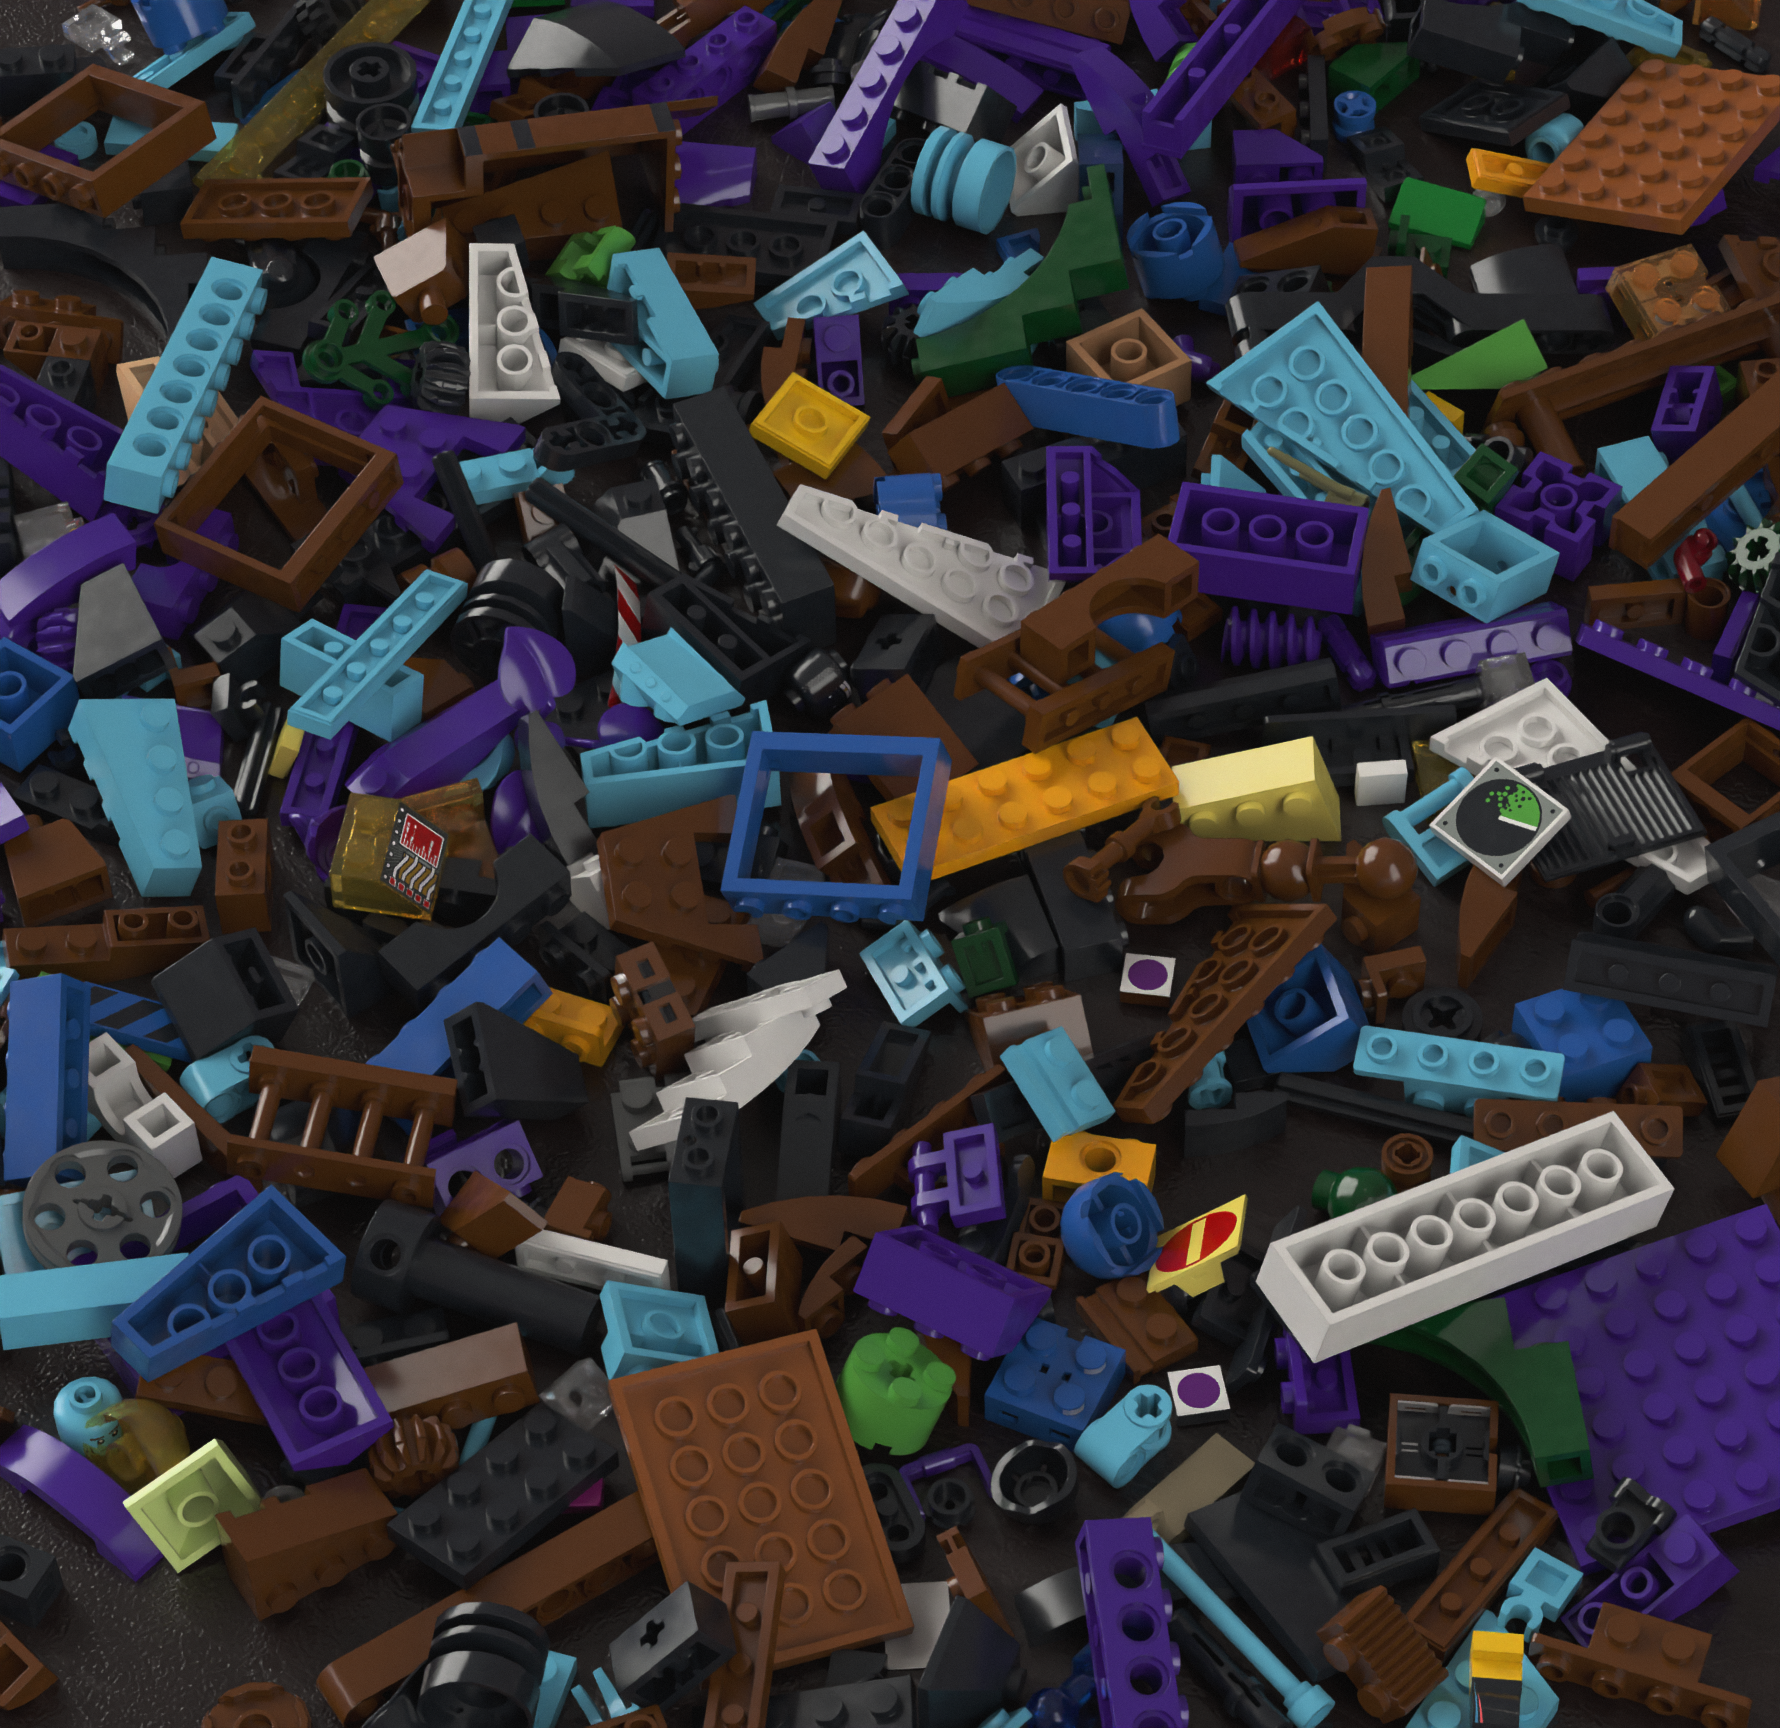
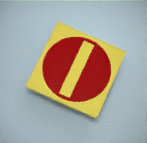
M1246 1194L1157 1236L1156 1248L1162 1246L1163 1248L1161 1255L1150 1269L1146 1288L1148 1293L1153 1291L1158 1293L1175 1284L1194 1297L1225 1282L1221 1262L1239 1254L1248 1201Z

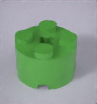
M895 1327L889 1333H875L864 1336L854 1345L835 1383L853 1441L871 1450L875 1443L892 1447L889 1452L891 1455L901 1456L917 1452L926 1444L951 1395L956 1374L950 1366L943 1363L932 1351L921 1345L919 1338L911 1330Z

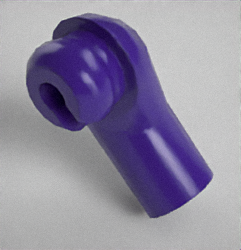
M1178 335L1173 339L1179 348L1192 360L1191 382H1203L1206 384V382L1221 372L1220 365L1212 361L1211 357L1195 352L1194 340L1191 336Z

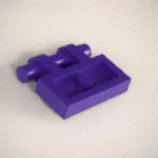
M994 1123L943 1133L944 1150L932 1152V1145L926 1141H918L912 1145V1158L908 1161L909 1180L915 1185V1196L911 1199L912 1217L918 1221L919 1227L937 1234L939 1232L938 1219L944 1213L949 1212L955 1228L1006 1218L999 1139ZM947 1175L948 1187L935 1189V1182L939 1176Z

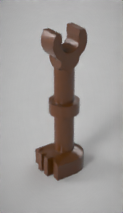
M1154 796L1147 799L1142 805L1143 811L1140 813L1138 820L1123 832L1116 831L1105 841V847L1092 858L1078 856L1063 868V879L1068 888L1081 898L1097 903L1108 895L1109 885H1111V880L1107 878L1109 876L1108 869L1117 862L1123 863L1131 858L1136 852L1135 847L1148 836L1170 830L1180 824L1182 819L1179 804L1173 802L1167 808L1161 810L1159 797Z

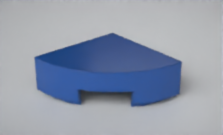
M1037 228L996 239V250L1003 262L1011 256L1014 258L1018 257L1030 248L1040 254V234Z

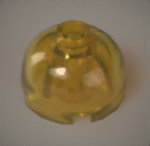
M123 1399L89 1419L85 1425V1428L97 1425L101 1427L104 1423L118 1420L122 1428L120 1438L108 1446H102L98 1442L97 1448L83 1443V1450L87 1460L107 1474L130 1496L190 1456L189 1441L182 1420L168 1408L150 1399Z

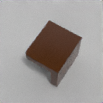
M167 647L175 661L171 647ZM215 661L182 669L175 667L166 672L167 681L176 704L211 709L213 679L221 676Z

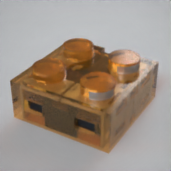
M1691 243L1615 267L1605 288L1635 339H1641L1642 342L1657 337L1663 330L1671 326L1693 323L1714 311H1719L1723 314L1732 310L1718 286L1708 285L1705 279L1709 272Z

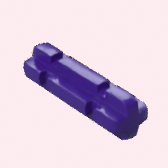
M1332 614L1327 618L1322 617L1318 621L1319 628L1317 629L1320 631L1322 628V642L1328 646V651L1343 674L1348 676L1346 679L1355 691L1362 692L1366 688L1371 689L1374 687L1377 673L1371 663L1365 660L1367 657L1352 634L1345 630L1347 627L1342 619L1336 614Z

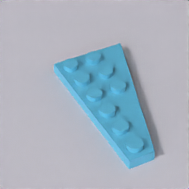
M1319 301L1206 382L1210 390L1374 498L1378 499L1382 489L1391 488L1397 513L1430 535L1479 512L1472 500Z

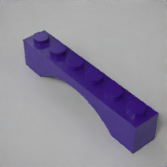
M967 0L897 1L808 162L821 189L866 193L880 170L882 148L888 121L905 79L914 65L929 49L939 42L953 37L969 7Z

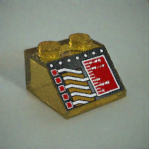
M350 792L329 872L333 907L431 921L451 842V835L400 799Z

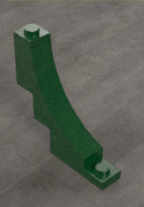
M1104 163L1087 167L1090 185L1082 187L1084 201L1069 204L1065 221L1057 240L1046 258L1025 282L984 313L940 333L916 339L919 358L911 359L917 386L920 385L926 376L942 378L948 397L996 387V373L1000 370L1014 365L1034 366L1030 345L1083 333L1077 300L1129 289L1113 197Z

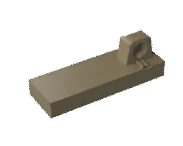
M1216 1433L1137 1502L1122 1518L1151 1517L1152 1528L1167 1544L1182 1543L1190 1536V1533L1184 1527L1187 1514L1238 1493L1245 1486L1255 1462Z

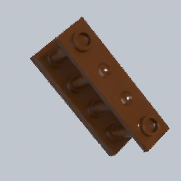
M1096 627V650L1116 664L1103 669L1097 664H1093L1078 674L1083 678L1082 680L1072 684L1065 682L1059 685L1020 657L1021 629L960 657L953 696L961 701L984 689L990 691L1025 716L1026 724L1022 745L1037 754L1166 691L1175 650L1160 642L1141 652L1134 653ZM1020 673L1050 695L1036 701L1006 679Z
M254 1045L249 1061V1093L260 1094L249 1137L229 1134L227 1140V1174L238 1175L248 1180L261 1179L379 1200L392 1198L412 1206L433 1209L437 1169L424 1167L434 1124L448 1127L453 1125L456 1112L458 1080ZM281 1098L311 1103L300 1146L269 1141ZM332 1107L362 1112L352 1155L321 1150ZM383 1116L413 1120L403 1163L372 1158Z

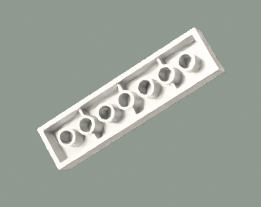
M1612 1111L1274 1241L1269 1245L1256 1283L1313 1363H1317L1657 1226L1674 1191V1187L1617 1114Z

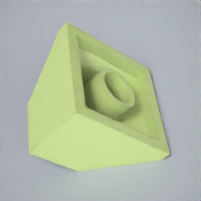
M213 1439L123 1501V1504L177 1573H179L221 1544L215 1520L216 1514L230 1510L235 1518L261 1510L259 1504L260 1500L263 1499L246 1470L222 1440Z

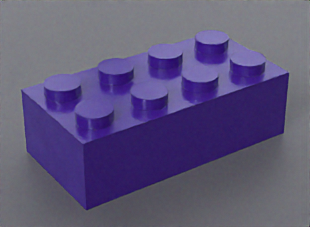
M1182 482L1168 540L1200 561L1199 593L1352 614L1362 569L1369 508Z

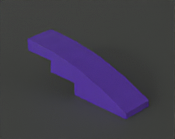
M954 35L951 39L939 42L919 59L932 64L935 68L946 73H956L962 76L963 80L977 85L979 82L995 90L1017 106L1011 119L1016 124L1039 101L1044 92V89L1008 64Z

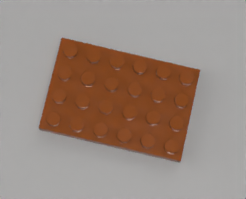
M1659 59L1644 60L1524 194L1525 211L1683 235L1780 121V76L1748 74L1735 69L1718 70L1703 68L1697 64L1665 63Z
M817 1329L609 1380L607 1389L670 1594L686 1581H689L721 1600L726 1562L780 1561L786 1574L773 1671L828 1657L837 1650H854L913 1633L915 1626ZM711 1675L699 1684L700 1690L709 1688Z

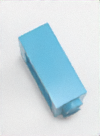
M1482 510L1424 538L1410 580L1487 624L1547 593L1560 552L1491 513ZM1451 586L1456 589V595L1451 593Z

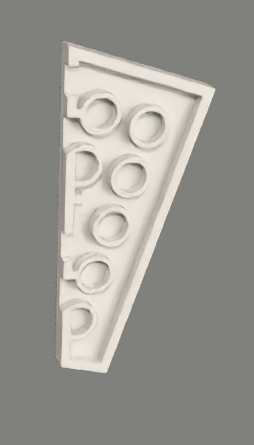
M802 484L799 485L777 523V526L922 614H934L937 623L978 648L1021 629V620L1025 619L1031 612L1039 610L1058 598L1066 583L1048 582L1047 569L1033 565L1034 558L1017 553L1014 558L995 553L988 543L925 523H921L919 528L898 522V515L884 510L879 515L857 509L852 500Z
M1545 678L1430 737L1429 750L1460 767L1466 768L1470 773L1477 776L1495 756L1512 768L1533 762L1540 763L1545 768L1604 751L1605 745L1609 743V740L1548 678ZM1621 757V763L1627 772L1636 770L1635 766L1626 757ZM1703 836L1625 860L1636 867L1650 866L1651 863L1666 871L1668 878L1675 885V889L1688 895L1709 884L1704 847L1711 843Z

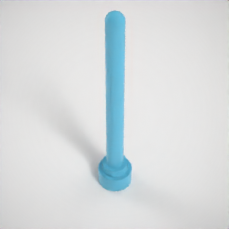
M1153 1529L1154 1537L1159 1536ZM1162 1539L1164 1548L1162 1571L1285 1698L1283 1705L1289 1710L1287 1717L1297 1728H1314L1332 1710L1335 1701L1320 1685L1312 1686L1308 1681L1301 1683Z

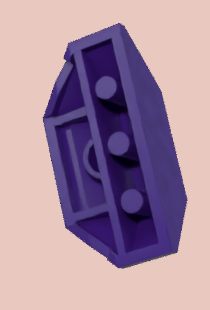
M1046 446L1048 582H1083L1102 567H1107L1129 553L1135 546L1142 545L1140 491L1115 467L1104 461L1102 454L1093 446Z

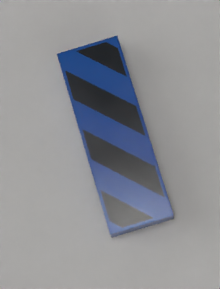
M85 981L86 984L91 985V1036L99 1037L107 1032L117 1043L127 1046L134 1044L145 1051L193 1063L161 1002Z

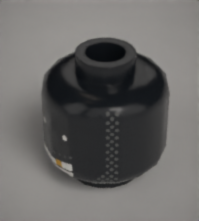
M816 647L811 649L790 665L783 675L788 688L782 692V695L798 715L806 710L811 716L822 718L852 694L850 668L834 649L828 652Z

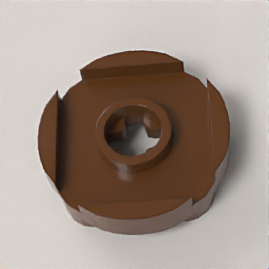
M1358 7L1341 12L1322 21L1325 30L1314 36L1312 29L1309 30L1302 37L1301 46L1306 58L1307 55H1325V69H1327L1336 57H1341L1354 45L1377 43L1376 39L1383 34L1386 25L1378 8L1374 7L1373 13L1369 14L1367 7Z

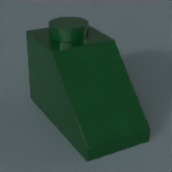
M1408 41L1354 45L1341 57H1336L1329 65L1326 75L1328 79L1327 99L1334 102L1335 98L1341 93L1356 90L1362 91L1375 99L1377 113L1419 78L1420 59L1406 55Z

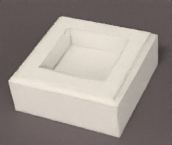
M1390 760L1357 763L1354 789L1356 806L1404 803L1408 776L1406 761Z

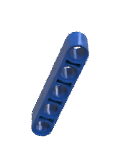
M1014 365L996 373L997 386L1005 383L1033 427L1152 449L1171 446L1180 440L1175 395L1172 391L1031 365Z

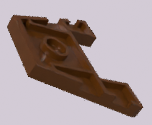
M736 795L722 796L601 833L596 843L610 930L648 942L653 941L655 944L671 948L673 944L698 951L700 958L717 963L721 958L740 964V970L749 972L758 961L764 959L758 925L710 924L707 917L695 842L730 843L737 809Z

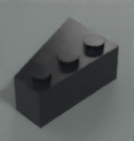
M918 60L899 91L890 117L904 123H908L910 117L922 122L920 129L930 134L936 128L944 126L956 130L957 133L964 132L972 135L975 143L983 138L1000 144L1017 106L985 84L979 82L977 85L963 80V77L956 73H946L935 68L932 64Z

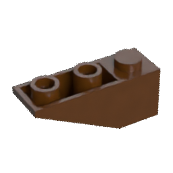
M1327 205L1234 240L1233 248L1239 267L1246 268L1252 272L1262 273L1268 270H1287L1320 265L1323 273L1332 274L1340 278H1351L1373 256L1378 227L1371 208Z

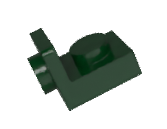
M1401 214L1399 230H1390L1388 256L1416 257L1420 260L1421 248L1426 247L1432 262L1440 265L1443 277L1447 279L1453 238L1409 233L1410 215Z
M985 916L962 924L963 932L959 933L951 943L969 998L1017 984L1019 978L1004 934L1008 930L1006 921L1002 920L992 923L990 916Z

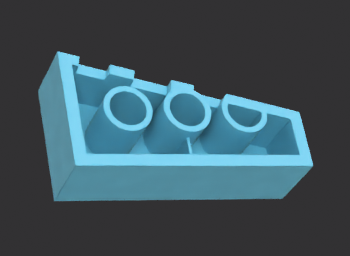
M79 699L68 731L74 744H79L84 755L83 765L90 780H95L103 799L101 806L108 821H113L120 837V849L141 896H190L201 872L202 862L175 699Z

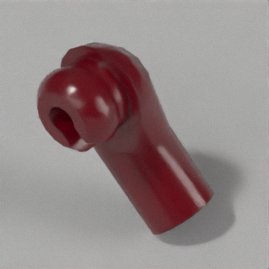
M1700 528L1696 530L1694 535L1688 536L1673 554L1674 565L1683 587L1688 593H1697L1707 585V580L1701 567L1711 558L1712 550L1718 545L1716 535L1707 528Z

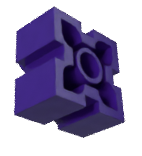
M1540 451L1522 473L1521 488L1513 485L1495 507V516L1560 552L1554 574L1574 582L1591 560L1593 546L1600 548L1610 536L1612 516L1620 510L1623 486L1590 472L1585 479L1572 474V464Z

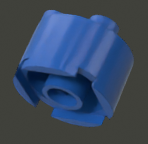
M130 0L152 45L156 48H162L165 55H172L183 50L188 45L187 41L200 35L203 38L215 36L226 27L223 19L227 16L229 10L224 0Z
M1175 202L1161 206L1163 213L1152 218L1149 217L1148 212L1140 216L1129 228L1126 238L1144 296L1148 299L1183 298L1189 302L1205 297L1208 294V287L1220 277L1225 267V258L1212 217L1207 215L1206 208L1192 202Z
M940 473L874 477L873 501L874 504H877L876 515H879L884 510L898 515V522L919 528L921 523L947 530L946 515L940 511V501H942Z

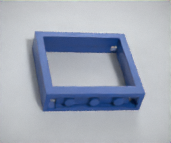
M752 731L720 890L734 912L750 913L753 918L762 917L765 913L783 914L795 920H807L811 916H826L847 923L856 922L859 918L879 919L884 923L893 925L896 924V920L923 921L952 759L941 738ZM771 771L919 777L899 885L750 879Z

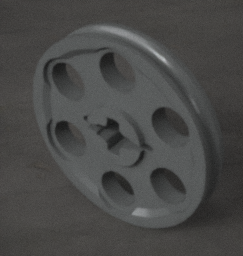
M116 1141L83 1142L54 1154L33 1174L23 1199V1232L33 1256L46 1270L75 1266L67 1259V1255L70 1251L79 1247L89 1248L95 1252L97 1259L92 1264L130 1260L120 1252L121 1247L130 1241L143 1242L148 1246L150 1253L145 1258L171 1255L177 1245L181 1231L182 1199L172 1174L158 1159L146 1151L133 1145ZM117 1163H128L137 1170V1175L129 1181L121 1182L111 1178L108 1170ZM75 1169L83 1174L85 1180L77 1187L67 1188L57 1183L55 1177L62 1170ZM160 1199L169 1205L170 1210L162 1217L151 1218L145 1215L140 1207L146 1200ZM103 1207L111 1209V1215H106L102 1221L94 1219V1213H99ZM55 1211L65 1221L58 1229L45 1230L35 1223V1218L41 1212Z

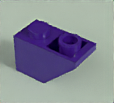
M1233 130L1232 172L1234 184L1323 179V156L1279 130Z
M859 315L813 318L818 387L851 406L865 405Z

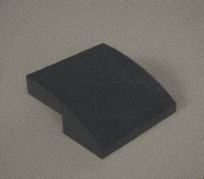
M1560 243L1542 244L1510 250L1483 259L1471 265L1469 269L1475 293L1578 294Z

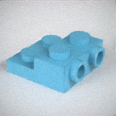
M606 1281L599 1296L608 1333L601 1346L608 1380L719 1353L705 1296Z

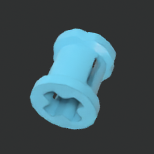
M1224 1051L1213 1057L1204 1067L1202 1077L1189 1087L1187 1097L1189 1104L1197 1110L1203 1108L1219 1109L1231 1101L1232 1085L1225 1079L1223 1066L1226 1063Z

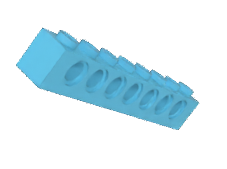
M211 257L107 463L104 489L105 501L158 514L165 498L174 497L179 481V470L186 471L192 454V443L199 444L205 427V416L210 418L213 416L218 400V390L224 392L227 387L231 371L230 364L237 366L242 353L243 339L249 340L252 335L255 314L261 315L263 313L267 299V289L261 288L262 269Z

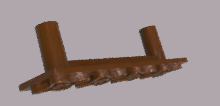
M1780 290L1768 297L1748 299L1736 309L1723 314L1719 311H1714L1693 323L1671 326L1663 330L1657 337L1642 342L1641 339H1634L1613 351L1591 354L1582 359L1577 365L1565 369L1557 366L1533 379L1513 381L1498 391L1496 400L1487 415L1480 434L1493 423L1501 421L1512 422L1518 426L1519 430L1523 429L1537 455L1541 451L1572 464V474L1579 477L1585 472L1586 466L1562 420L1665 384L1670 366H1718L1758 351H1762L1766 359L1780 358Z

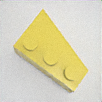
M1313 736L1172 766V771L1179 780V795L1173 797V802L1179 804L1182 819L1180 823L1190 828L1192 833L1200 838H1243L1252 841H1282L1285 839L1311 841L1312 838H1319V841H1341L1339 796Z

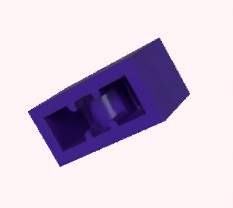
M1670 366L1651 428L1654 446L1658 452H1663L1666 455L1669 466L1719 424L1724 403L1715 366Z

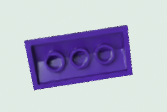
M321 1294L224 1343L293 1471L347 1465L375 1443L379 1437H382L394 1427L393 1420Z

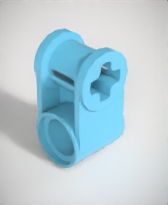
M248 1036L207 1058L195 1061L182 1072L180 1077L181 1088L219 1124L225 1123L235 1115L255 1106L254 1103L259 1099L260 1094L249 1093V1061L246 1052L250 1051L251 1054L254 1045L274 1048L267 1038Z
M1141 1385L1132 1389L1103 1417L1096 1419L1083 1431L1075 1444V1455L1112 1487L1117 1489L1123 1487L1133 1479L1141 1467L1170 1442L1172 1434L1169 1421L1172 1413L1170 1396L1165 1390L1155 1385Z

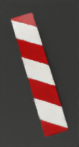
M613 564L617 581L618 601L617 654L623 642L627 646L641 643L640 601L636 583ZM615 670L607 703L610 708L624 703L620 700L621 682Z

